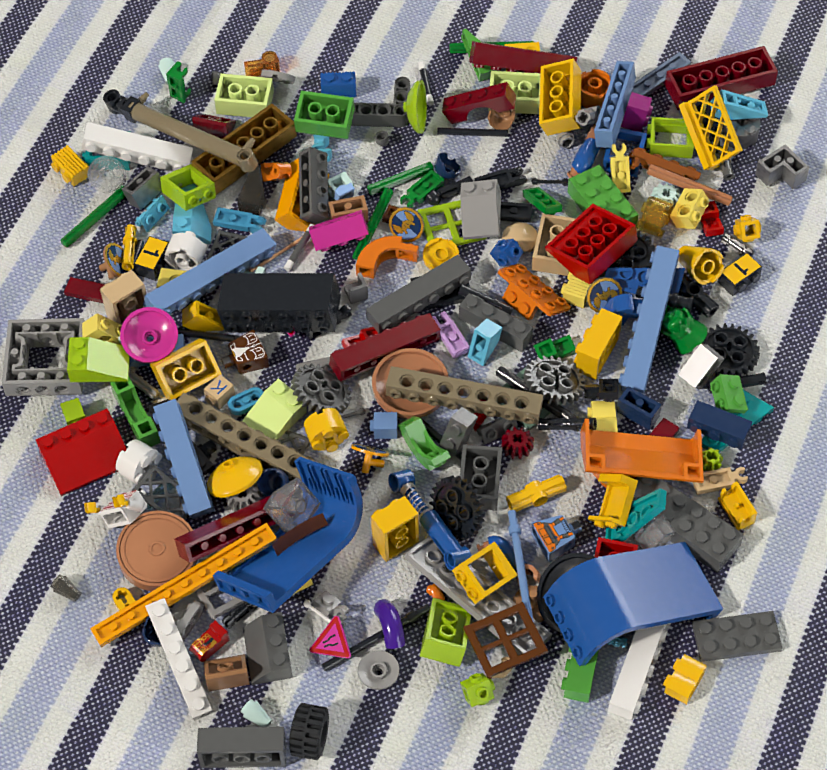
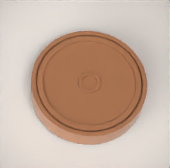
M150 511L140 514L131 524L125 525L117 540L116 554L121 572L130 583L140 589L147 591L157 589L196 565L197 560L189 563L179 557L174 540L181 535L193 531V529L183 518L171 512Z

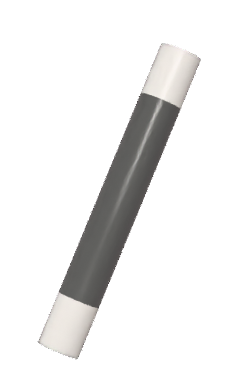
M309 227L283 267L286 271L291 270L311 237Z

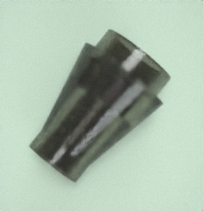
M59 574L50 586L53 592L73 602H76L82 594L66 575L62 576Z

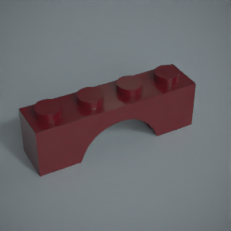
M507 82L444 98L442 113L451 124L467 121L468 113L475 108L486 107L498 113L515 109L516 94Z

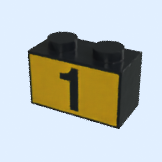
M149 236L134 262L136 275L156 281L161 268L165 267L166 261L164 257L169 242Z
M745 253L724 268L721 276L718 278V283L734 296L738 292H743L748 285L756 283L761 278L762 266L748 253Z

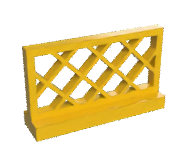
M712 86L692 100L678 105L704 170H715L720 167L721 163L743 151L717 86ZM712 92L715 96L714 103L708 102L709 95ZM698 101L702 102L700 112L697 110L695 103ZM707 105L712 106L710 116L704 114ZM716 109H720L722 113L720 120L714 118ZM703 117L709 119L707 128L703 126ZM713 121L719 123L717 132L711 130ZM723 125H726L728 128L726 136L721 134ZM710 133L715 135L713 144L709 141ZM720 137L725 139L723 148L717 146ZM730 141L735 146V150L732 152L727 150ZM716 149L722 151L721 157L718 160L715 156Z

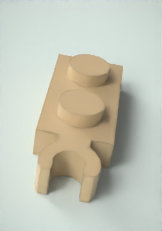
M730 467L703 472L704 482H693L696 494L720 491L723 488L730 489L734 482L739 484L746 483L748 476H739V474L745 472V468L739 467L733 472Z

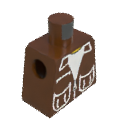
M254 330L228 344L229 355L221 358L225 369L235 365L239 374L269 367L268 356Z

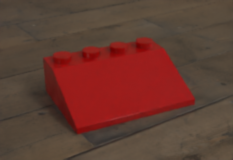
M592 204L545 246V250L576 278L590 285L638 241L636 224Z
M104 409L35 439L38 450L61 496L118 472L116 470L117 458L122 450H127L108 409Z

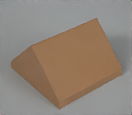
M245 654L204 661L208 692L250 685Z

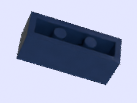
M697 400L689 416L687 428L696 433L697 429H700L701 434L708 436L710 439L742 450L750 433L752 421Z

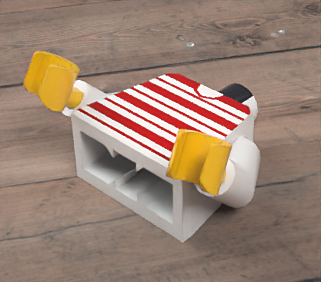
M142 488L138 489L144 495L147 496L146 492ZM134 490L112 497L113 501L107 506L99 505L96 508V502L84 503V508L88 514L97 513V515H100L108 528L131 524L147 508V503L139 491Z

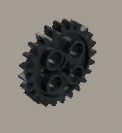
M638 231V241L609 268H623L624 266L630 268H651L650 257L652 251H655V246L651 245L652 240H646L647 235L640 236V231ZM636 254H641V255H643V256H642V257H637V256H635V255H636Z
M724 323L723 328L718 324L715 330L711 327L709 328V333L707 332V336L701 344L709 345L724 358L715 371L716 377L720 374L742 376L743 373L748 375L749 370L753 371L754 366H757L760 346H757L758 340H753V334L747 335L748 329L741 331V326L736 329L734 324L727 327L726 323Z
M452 475L440 479L441 481L436 482V487L432 488L434 493L430 494V497L433 499V501L429 502L433 506L432 510H436L456 539L462 541L478 534V530L482 528L480 523L485 521L481 517V515L485 514L481 510L484 504L479 502L482 496L476 495L478 489L473 490V483L467 484V479L461 480L460 476L454 477Z

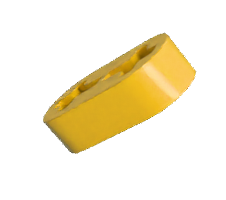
M120 587L113 593V600L119 611L135 602L127 588ZM120 595H123L127 601L126 603H123V601L119 599Z

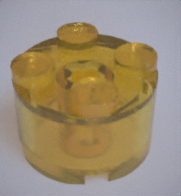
M649 196L647 202L644 201L641 212H643L642 218H639L636 228L642 232L662 238L666 231L663 230V227L665 228L671 219L670 214L673 211V203Z

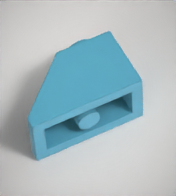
M485 319L476 327L468 358L484 366L499 342L502 327L489 319Z

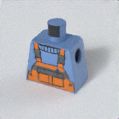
M562 515L536 521L531 525V533L548 563L573 548L576 539L574 534L582 531L578 520L568 524Z

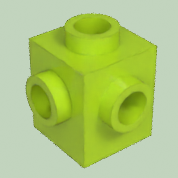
M483 673L473 674L469 679L460 682L465 700L471 707L485 705L489 700L495 698L493 690H495L492 679H488Z

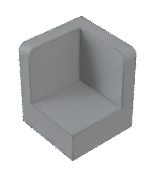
M361 272L357 273V282L344 286V291L351 304L368 299V286Z

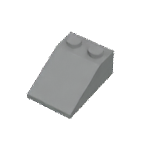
M497 179L461 183L460 200L463 240L499 236L501 190Z

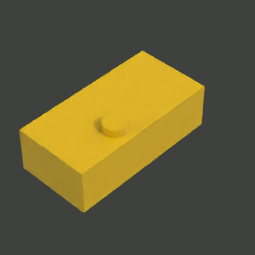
M574 58L541 66L540 127L547 136L580 129V124L576 122L575 116L581 109V69Z

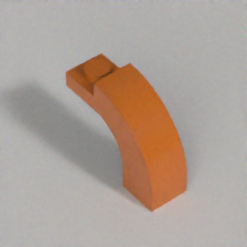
M386 236L369 243L359 254L356 262V276L357 273L361 272L363 277L374 279L379 265L389 259L417 262L419 246L403 243L402 236Z

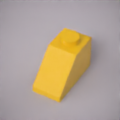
M196 300L182 310V326L204 332L224 330L215 308Z

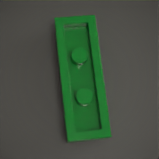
M540 187L523 190V197L545 215H555L557 212H562V204Z

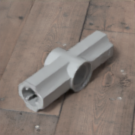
M594 106L580 109L575 116L576 122L581 126L597 123L601 107Z

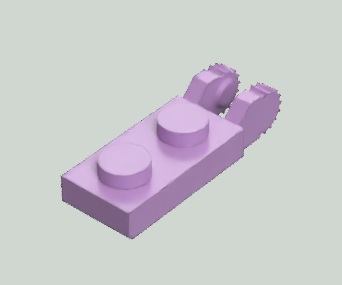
M445 311L441 312L443 324H440L438 319L432 316L441 329L439 337L453 359L468 353L470 349L469 344Z

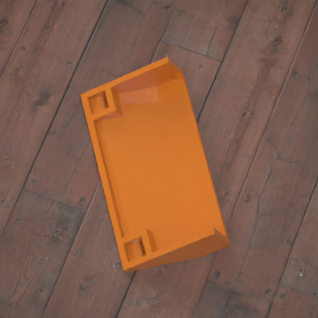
M585 418L580 430L581 452L585 472L623 474L633 477L697 483L704 482L700 429H697L692 439L589 430V419Z

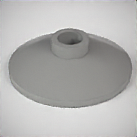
M372 651L360 660L358 676L361 682L368 688L374 690L386 689L396 682L399 676V664L396 658L386 651ZM381 671L382 675H376L375 672Z

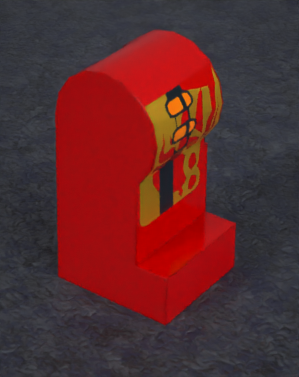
M216 620L209 625L210 628L200 638L196 639L189 648V651L201 662L209 659L230 641L228 631Z

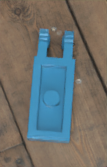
M218 207L213 219V226L245 232L249 231L253 234L262 229L261 225H265L267 220L264 217L253 215V213Z

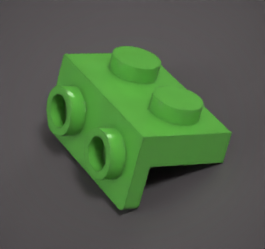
M720 374L710 383L715 407L729 413H745L748 411L739 375Z

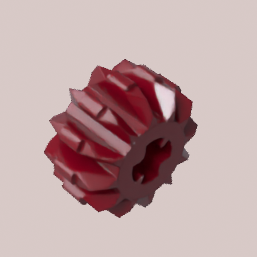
M514 426L513 431L507 429L506 435L502 436V450H504L506 456L511 455L512 460L515 456L520 460L522 455L528 457L529 453L534 449V438L531 436L530 431L524 432L523 427L517 430Z

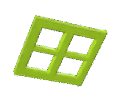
M461 200L417 210L423 217L424 233L427 242L434 239L432 232L449 228L453 238L451 240L457 246L487 238L463 240V237H460L456 226L462 225V220L454 221L451 210L461 208ZM443 212L447 223L430 227L427 216Z

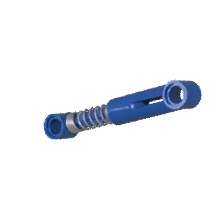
M410 469L391 473L388 477L391 490L393 492H400L411 502L418 512L419 522L443 554L446 567L452 571L459 564L472 556L470 550L466 546L460 545L436 510L429 508L427 501H424V497H421V493H418L413 472Z

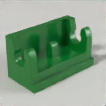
M177 61L166 73L170 97L185 103L186 98L191 94V88L185 91L183 79L188 73V69L186 67L181 72L182 63Z

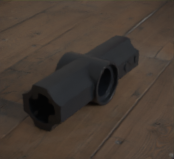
M685 274L683 275L679 293L686 297L694 296L693 306L706 317L713 316L719 309V305L703 291L700 283L693 282Z

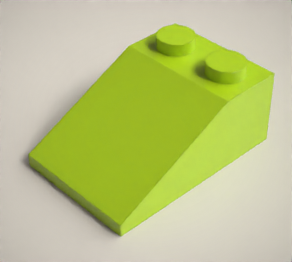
M70 337L67 363L70 382H128L130 356L125 352L122 345L90 337Z
M433 598L420 657L460 667L468 639L463 627L464 625H470L471 614L458 604Z

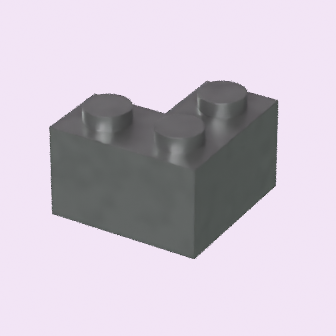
M783 145L758 161L755 175L766 186L782 178L794 189L807 180L809 166L788 146Z

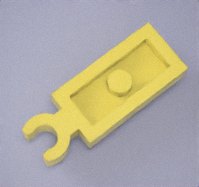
M622 143V149L617 151L616 145L612 144V151L615 153V156L610 157L611 180L621 193L631 192L629 156L624 155L626 145Z

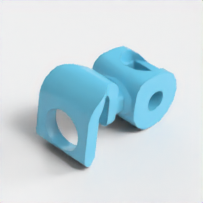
M313 134L314 145L312 148L326 152L328 154L327 162L331 161L332 151L330 148L325 149L330 143L329 137Z

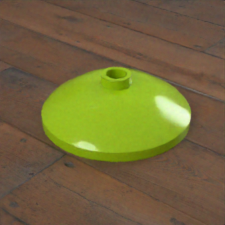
M417 80L408 93L407 101L403 104V110L407 112L408 121L418 134L424 132L427 118V97L423 80Z

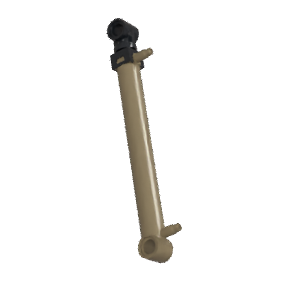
M111 89L103 95V100L109 111L113 114L120 113L124 115L125 119L130 122L136 123L138 121L233 163L244 172H252L258 166L257 159L251 149L255 143L254 138L247 141L241 148L143 105L149 96L147 92H144L138 99L132 96L129 98L124 97L115 89Z

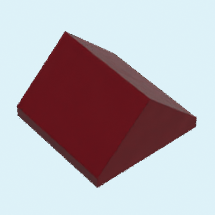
M199 114L192 118L193 127L221 139L230 134L236 124V120L208 114Z

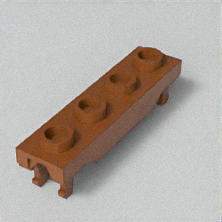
M634 148L628 155L631 160L629 167L632 170L638 167L639 164L648 170V167L653 164L693 181L698 180L701 175L693 167H684L675 160L668 161L659 154L652 155L643 148Z

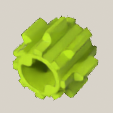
M709 447L708 450L702 451L703 471L721 468L723 457L718 453L719 450Z

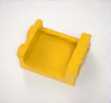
M600 474L598 481L607 485L599 516L589 515L588 520L593 521L594 526L600 528L609 527L616 529L617 526L625 527L638 480L623 474Z

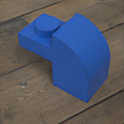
M632 294L617 295L607 302L604 309L622 316L621 326H624L628 318H639V314H636L638 304L643 302V299H634Z

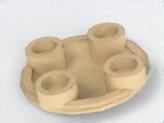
M518 222L506 227L503 231L502 240L514 239L524 252H532L535 248L538 233L533 226Z

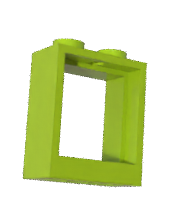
M652 117L651 124H647V135H650V138H647L646 148L649 149V153L652 155L659 154L663 157L692 159L694 144L684 119ZM655 132L686 134L685 145L655 143Z
M191 164L160 177L162 193L185 211L216 198L215 183ZM193 183L198 186L187 192L181 189Z

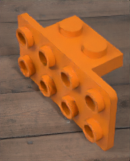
M515 264L499 269L498 274L509 283L502 299L513 306L527 320L533 319L538 308L548 316H554L570 310L571 306L567 301L558 296L551 287L546 286L540 281L538 276L528 271L526 266Z

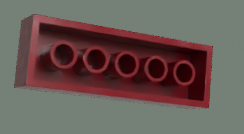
M765 46L669 70L666 73L665 86L677 110H680L678 105L692 100L712 86H717L719 91L723 89L742 94L775 85L778 70ZM713 92L709 95V101L715 97Z

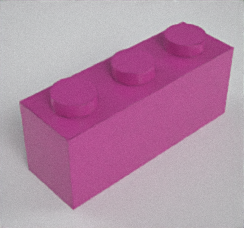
M362 210L310 226L309 233L315 250L324 252L331 249V246L337 244L338 246L348 244L349 240L355 239L357 241L366 238L368 227Z

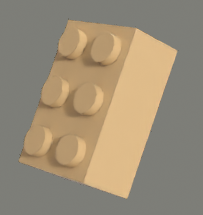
M542 213L532 257V270L568 276L569 271L545 250V246L572 223L575 218L545 215Z
M133 270L121 274L117 279L100 288L107 318L121 325L132 312L145 308L143 306L146 295L145 285Z

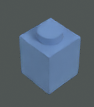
M374 412V420H370V431H374V439H397V412Z

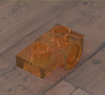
M273 51L264 52L260 60L244 62L246 76L259 77L264 69L280 72L279 58Z

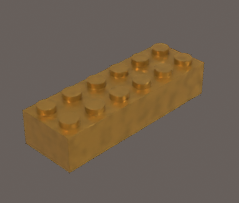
M271 103L225 136L223 140L242 148L247 141L254 138L255 143L251 149L258 164H260L297 137L294 121ZM206 151L191 161V165L215 183L216 195L247 173L242 171L239 166Z

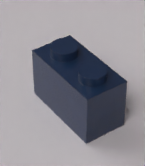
M628 386L618 399L616 412L650 430L660 417L661 404Z

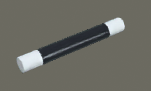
M422 61L418 63L426 89L427 105L431 106L434 104L425 62Z

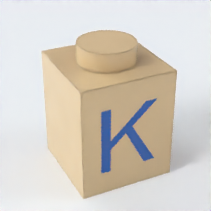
M219 375L204 388L206 402L212 406L214 405L217 409H221L232 396H235L234 385L222 375Z

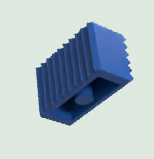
M354 71L342 73L325 72L320 74L321 93L357 97L356 75Z

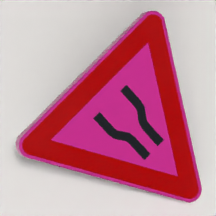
M339 616L333 617L310 647L309 651L311 653L351 658V652Z

